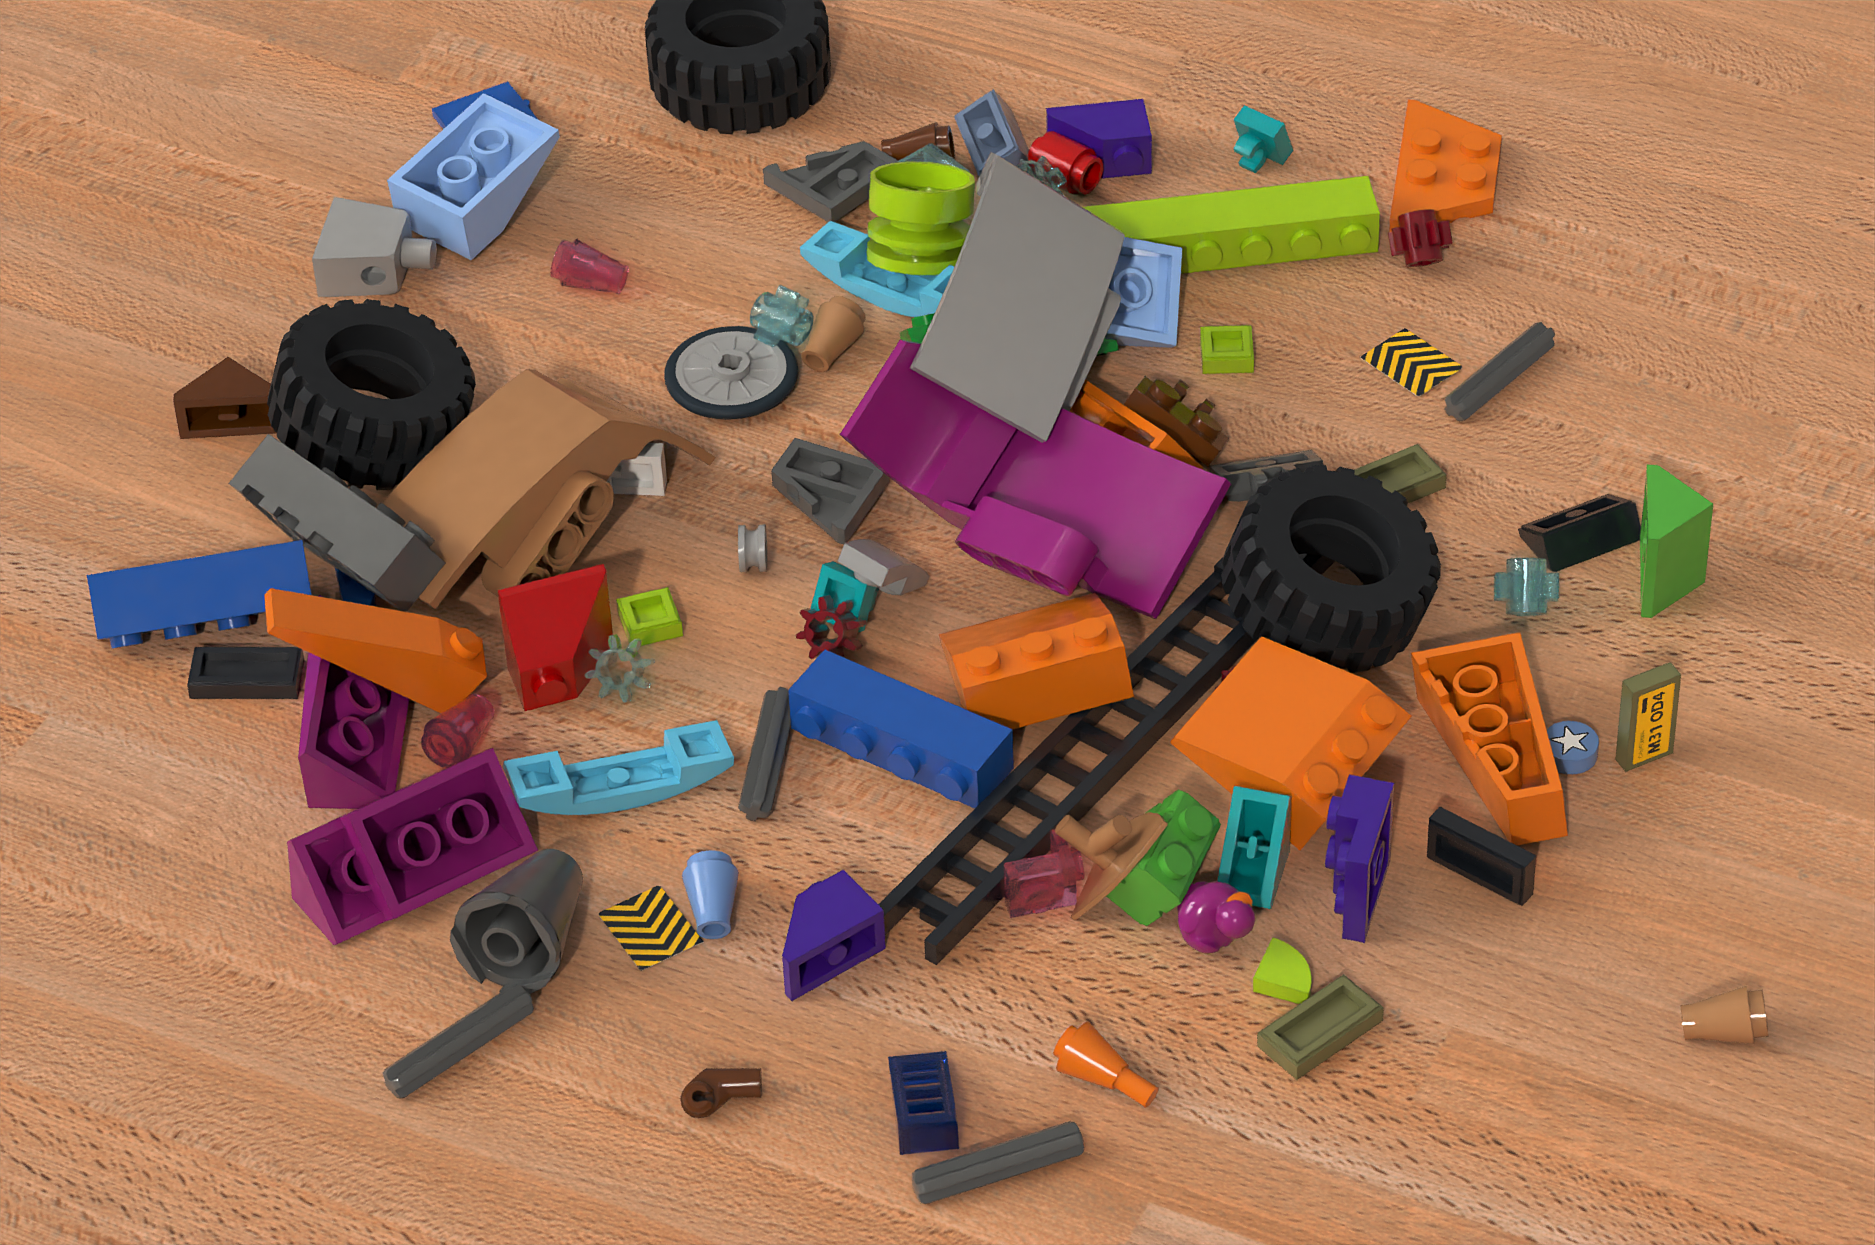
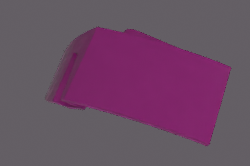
M899 340L840 435L903 489L948 523L960 528L961 532L955 540L956 545L977 561L1065 596H1071L1078 586L1126 608L1157 619L1231 483L1224 477L1153 450L1061 408L1047 441L1041 443L910 369L921 343Z

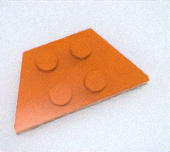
M1408 99L1390 214L1389 232H1392V228L1399 227V215L1412 211L1432 209L1435 210L1437 222L1449 220L1450 223L1458 218H1474L1493 213L1502 135L1417 100Z

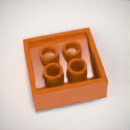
M1096 593L939 634L940 643L963 709L1010 729L1024 727L1134 697L1124 643L1112 613Z
M1261 636L1173 737L1170 743L1231 794H1233L1234 786L1291 796L1290 843L1301 851L1327 820L1329 805L1333 795L1342 797L1348 776L1362 777L1412 715L1369 680Z

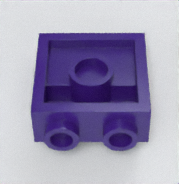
M1349 775L1342 797L1333 795L1329 805L1327 829L1334 830L1335 835H1331L1328 843L1325 868L1334 870L1333 893L1336 894L1334 913L1343 915L1342 939L1365 943L1391 858L1394 783Z

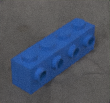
M303 540L87 575L97 639H110L111 649L143 644L142 633L163 630L165 640L197 635L196 624L217 621L219 631L251 626L250 615L266 613L264 595L270 588L312 595Z
M824 650L788 690L791 729L800 732L809 739H816L844 751L855 759L867 761L890 771L901 779L913 781L938 792L949 800L958 801L976 808L1014 769L1013 729L830 651Z

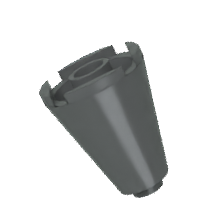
M557 849L541 850L462 904L455 916L454 927L450 933V942L458 962L472 978L481 984L485 979H488L503 986L499 992L504 991L513 984H519L526 992L532 994L547 985L560 965L582 888L583 874L578 863L563 851Z

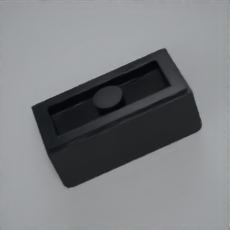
M1606 494L1522 525L1518 531L1522 540L1543 565L1550 571L1557 572L1639 541L1641 525L1635 502Z

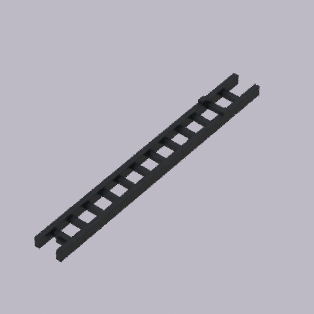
M1298 554L1309 567L1321 575L1335 562L1332 559L1319 555ZM1223 558L1214 565V572L1127 657L1132 688L1143 678H1146L1171 692L1155 708L1132 697L1070 714L878 904L884 910L885 935L913 907L919 909L920 919L936 927L924 939L925 959L937 965L1062 839L1055 833L1059 822L1066 815H1070L1079 822L1222 677V671L1228 670L1259 639L1258 637L1254 640L1242 626L1244 619L1242 617L1236 618L1231 607L1221 602L1226 596L1221 577L1224 570ZM1205 616L1233 628L1218 645L1190 632ZM1175 646L1202 659L1186 677L1159 664ZM1111 709L1139 722L1123 740L1095 727ZM1079 741L1107 754L1090 773L1062 759ZM1047 773L1075 787L1058 806L1030 792ZM1014 806L1043 820L1025 839L996 825ZM981 839L1009 853L991 873L963 858ZM947 873L976 887L957 907L929 892Z

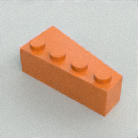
M1517 632L1412 652L1411 658L1418 701L1507 840L1518 846L1568 836L1563 789L1521 633Z

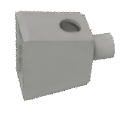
M334 197L312 257L318 297L395 294L401 289L407 268L434 269L437 255L436 241L433 239L412 238L410 216L405 210Z

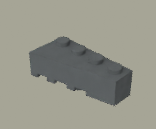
M270 434L264 438L228 483L293 541L303 540L304 548L400 611L407 612L445 564L430 549L435 540L419 526L409 521L403 527L406 522L383 503L376 507L377 503L354 485L349 487L341 478L326 467L320 470Z

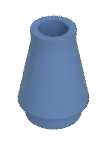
M708 850L696 853L688 859L687 867L682 873V880L696 920L697 934L705 939H720L727 936L731 931L730 919L739 872L736 866L732 864L731 857L724 852Z

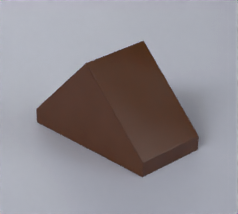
M230 357L225 358L174 393L173 403L180 439L277 434L272 428L268 417L269 407L267 400L271 384Z

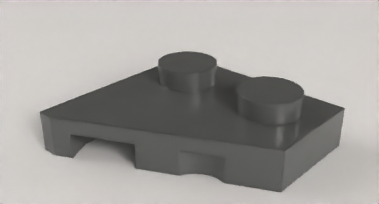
M862 141L842 146L836 151H822L805 156L806 166L781 171L777 163L768 165L763 168V179L766 186L823 220L836 222L869 199L871 171L879 166L899 163L900 161Z
M797 438L793 439L771 470L772 486L837 543L843 545L849 541L890 481L885 473L867 459Z

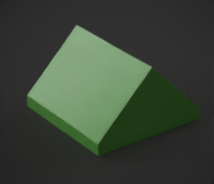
M1649 464L1646 467L1640 532L1641 617L1643 618L1654 617L1705 583L1713 513L1712 502L1659 465Z

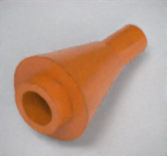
M1089 1021L1082 1024L1079 1028L1071 1025L1062 1034L1055 1046L1053 1055L1059 1058L1056 1066L1057 1072L1112 1090L1116 1088L1145 1108L1152 1103L1158 1093L1159 1088L1129 1069L1126 1061Z

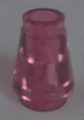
M577 238L573 242L563 239L555 252L550 275L552 278L560 280L561 286L612 292L619 295L625 286L629 266L621 264L619 261Z
M471 694L458 704L429 720L424 727V734L421 738L422 749L426 756L433 763L446 768L470 758L489 722L494 717L492 704L482 695Z

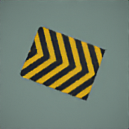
M1406 328L1360 357L1416 396L1423 395L1462 369L1460 364Z
M655 886L599 913V917L640 971L704 942L661 886Z

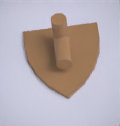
M1148 812L1130 821L1122 815H1116L1093 833L1070 815H1066L1059 822L1055 833L1094 862L1071 915L1073 920L1081 917L1105 898L1149 851L1168 825L1160 814Z

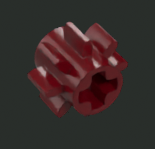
M1432 209L1412 211L1399 215V227L1392 228V232L1388 233L1392 257L1404 255L1406 267H1422L1443 261L1442 250L1448 249L1449 245L1453 244L1449 220L1437 222L1435 210Z
M828 595L819 597L818 605L820 611L817 612L811 608L800 611L802 618L807 621L804 631L797 633L796 639H806L807 643L812 647L809 652L810 659L817 658L824 650L844 657L842 647L853 651L863 647L862 643L856 639L858 628L865 626L867 622L863 619L857 620L854 614L850 612L854 601H843L838 607L834 608L833 599ZM834 619L836 622L833 630L839 636L829 640L827 636L830 629L824 622Z

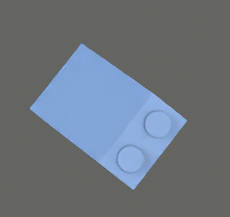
M483 93L387 180L393 208L405 210L409 214L412 231L428 239H433L437 244L472 260L503 232L560 137L559 130Z
M1124 237L1109 285V289L1120 295L1121 301L1104 339L1117 340L1118 346L1164 348L1176 346L1182 260L1181 247Z

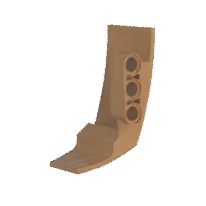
M526 369L491 395L443 438L385 499L383 504L406 522L403 527L411 521L435 540L430 549L445 564L418 599L436 609L479 554L487 559L482 570V584L486 590L498 596V590L567 573L613 506L614 491L610 483L607 482L608 478L621 460L636 459L649 442L653 440L668 442L709 466L716 457L698 445L591 387L564 377H560L557 382L536 370Z

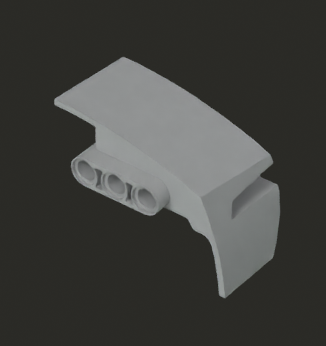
M990 152L976 183L977 195L981 196L974 218L948 284L910 369L1043 443L1047 441L1061 408L1068 411L1072 408L1119 308L1121 297L1109 289V285L1125 235L1121 230L1000 156Z

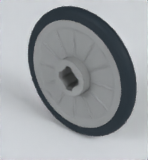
M727 326L703 331L681 343L672 352L666 363L664 379L667 390L672 398L686 410L713 419H742L759 415L780 404L791 393L796 384L798 363L790 347L775 335L751 327Z

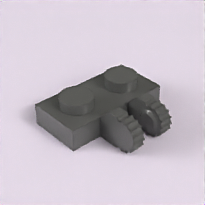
M1312 450L1210 465L1209 471L1226 478L1231 485L1225 496H1227L1229 501L1240 502L1248 501L1251 496L1256 494L1258 487L1268 479L1278 478L1280 473L1300 468L1303 473L1309 466L1323 465V460Z

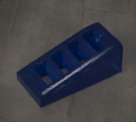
M947 1052L888 1057L899 1154L959 1149L958 1122ZM938 1083V1085H931V1086H921V1087H911V1088H905V1087H904V1086H910V1085H920V1084ZM938 1097H940V1099H931V1100H921V1101H911V1102H907L908 1100H918V1099H928V1098H938ZM939 1111H942V1113H933V1114H923V1115H913V1116H909V1114H919V1113H929V1112H939Z

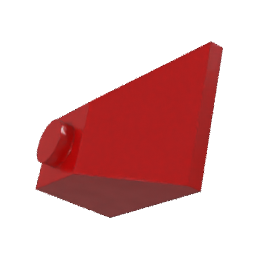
M604 564L498 590L507 668L524 711L578 698L615 649L607 573Z

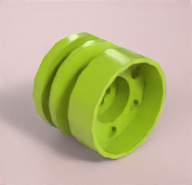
M911 161L890 163L879 166L871 171L869 210L878 215V217L868 222V237L871 239L867 242V261L878 268L909 275H939L949 265L955 267L970 225L963 220L972 215L974 210V175L964 169L951 165Z

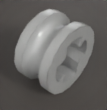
M765 524L758 525V528L753 531L748 530L746 525H738L740 572H747L748 568L752 566L757 567L760 572H767V532Z

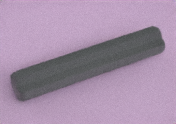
M1542 322L1534 323L1445 397L1447 406H1445L1444 410L1447 415L1454 416L1458 421L1468 419L1554 347V330L1551 327L1546 328Z
M779 687L778 691L768 690L764 694L738 805L739 810L745 813L746 819L750 821H756L757 817L767 818L771 814L791 727L789 692L784 687Z
M519 984L511 985L388 1066L383 1072L386 1087L399 1099L405 1098L529 1016L534 1010L530 994Z
M1068 1121L916 1169L912 1173L913 1190L921 1204H929L1080 1156L1084 1152L1083 1137L1077 1124Z

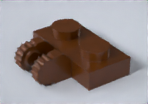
M1145 376L1124 405L1166 432L1184 450L1209 467L1229 439L1221 433L1222 426L1209 415L1216 405L1206 399L1203 403H1199L1196 409L1192 411L1181 403L1187 395V389L1189 388V385L1180 379L1175 387L1172 388L1161 380L1156 379L1153 382Z

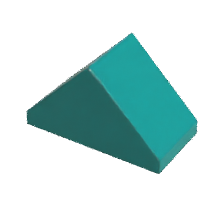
M1234 786L1217 881L1230 884L1239 892L1249 894L1252 899V906L1272 909L1290 853L1291 796Z

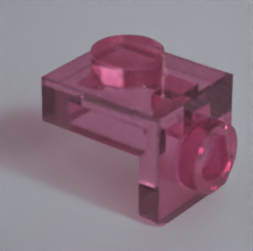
M1055 829L1050 830L1051 854L1004 863L1005 904L1010 918L1076 905V881L1084 880V866L1081 853L1074 847L1069 848L1068 843L1055 833Z

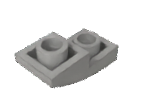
M871 539L846 542L837 561L853 570L855 578L862 583L877 587L879 590L891 595L901 596L926 586L930 577L921 567Z

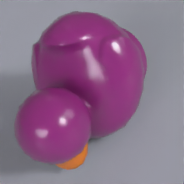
M1196 882L1191 884L1183 901L1177 906L1178 925L1185 942L1198 952L1215 953L1220 948L1229 946L1234 939L1248 935L1255 924V913L1251 908L1252 899L1250 895L1246 892H1239L1235 887L1225 882Z

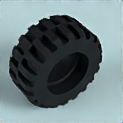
M656 0L648 12V19L645 22V39L651 90L655 93L656 100L664 109L670 111V114L683 123L688 120L691 121V124L697 129L707 131L709 128L718 129L720 134H733V131L746 130V134L758 133L761 128L767 126L775 129L785 125L788 118L793 117L797 119L805 114L809 109V105L814 106L829 84L831 76L829 23L826 7L822 0Z
M353 299L341 300L331 308L325 304L310 311L309 315L305 314L290 326V331L283 336L267 400L270 424L275 433L277 432V437L281 443L294 450L320 470L326 467L339 478L347 481L349 487L354 485L362 489L364 485L376 486V490H391L395 485L400 484L412 469L469 415L476 385L475 374L470 366L471 362L462 346L456 347L457 342L455 338L445 328L442 330L437 329L434 320L423 314L419 317L409 313V308L398 304H395L394 308L381 305L379 300L366 299L364 303H354ZM353 389L374 392L389 399L367 396Z
M1326 465L1309 466L1303 473L1300 468L1280 473L1278 478L1268 479L1259 486L1256 494L1250 497L1244 508L1222 561L1224 570L1221 577L1223 589L1226 595H1229L1227 601L1235 617H1242L1244 619L1242 626L1254 640L1261 636L1340 669L1347 668L1350 673L1370 670L1372 664L1374 667L1382 666L1393 660L1397 653L1403 652L1411 642L1438 588L1437 582L1441 576V563L1437 556L1439 550L1432 532L1425 533L1427 528L1425 519L1418 510L1411 511L1407 507L1408 501L1396 490L1391 493L1381 487L1383 482L1370 475L1367 479L1354 475L1355 470L1339 467L1336 471H1329ZM1298 554H1314L1332 559L1354 573L1363 585H1349L1328 579L1309 567Z

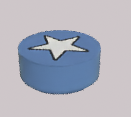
M1562 721L1553 724L1547 729L1558 772L1579 774L1588 771L1595 765L1598 758L1599 738L1591 727L1577 721Z

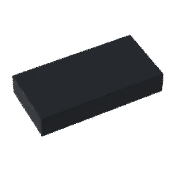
M195 647L187 683L189 698L298 699L304 666L303 649L298 647Z
M1439 807L1429 817L1427 857L1518 905L1523 906L1534 893L1535 854L1442 807Z

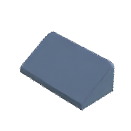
M994 89L954 116L979 177L990 152L1000 156L1024 172L1030 171V163L1028 162L1029 149L1010 107Z

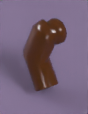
M706 1068L690 1081L682 1091L680 1098L681 1106L685 1113L691 1117L704 1118L712 1115L731 1098H761V1068Z

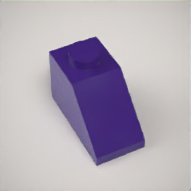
M1143 99L1046 108V133L1055 131L1093 149L1096 156L1103 161L1101 178L1152 174V134Z
M844 870L823 881L812 884L804 892L796 895L782 954L785 995L791 1001L886 949L884 910Z

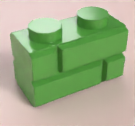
M1179 789L1164 799L1162 804L1158 803L1146 812L1160 814L1168 825L1131 872L1106 896L1139 924L1145 926L1150 925L1162 917L1163 913H1168L1181 904L1221 826L1216 816L1186 791L1183 792Z

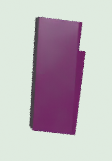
M309 652L298 754L308 808L358 809L395 792L409 699Z
M493 748L487 749L287 841L292 899L333 945H337L385 921L398 918L538 851Z

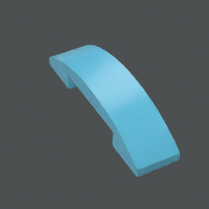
M829 221L800 247L801 256L841 288L882 309L913 318L936 312L954 269V266L949 265L937 276L909 275L878 268L867 261V242L870 240L868 234L833 221Z
M715 720L664 730V745L662 747L563 765L558 751L506 760L504 761L503 769L519 807L549 814L590 815L641 807L684 793L734 765V756L718 721Z

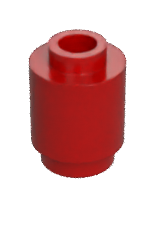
M1049 131L1043 136L1036 138L1028 152L1031 174L1070 194H1077L1079 192L1089 194L1095 189L1103 173V161L1096 156L1093 149L1055 131Z

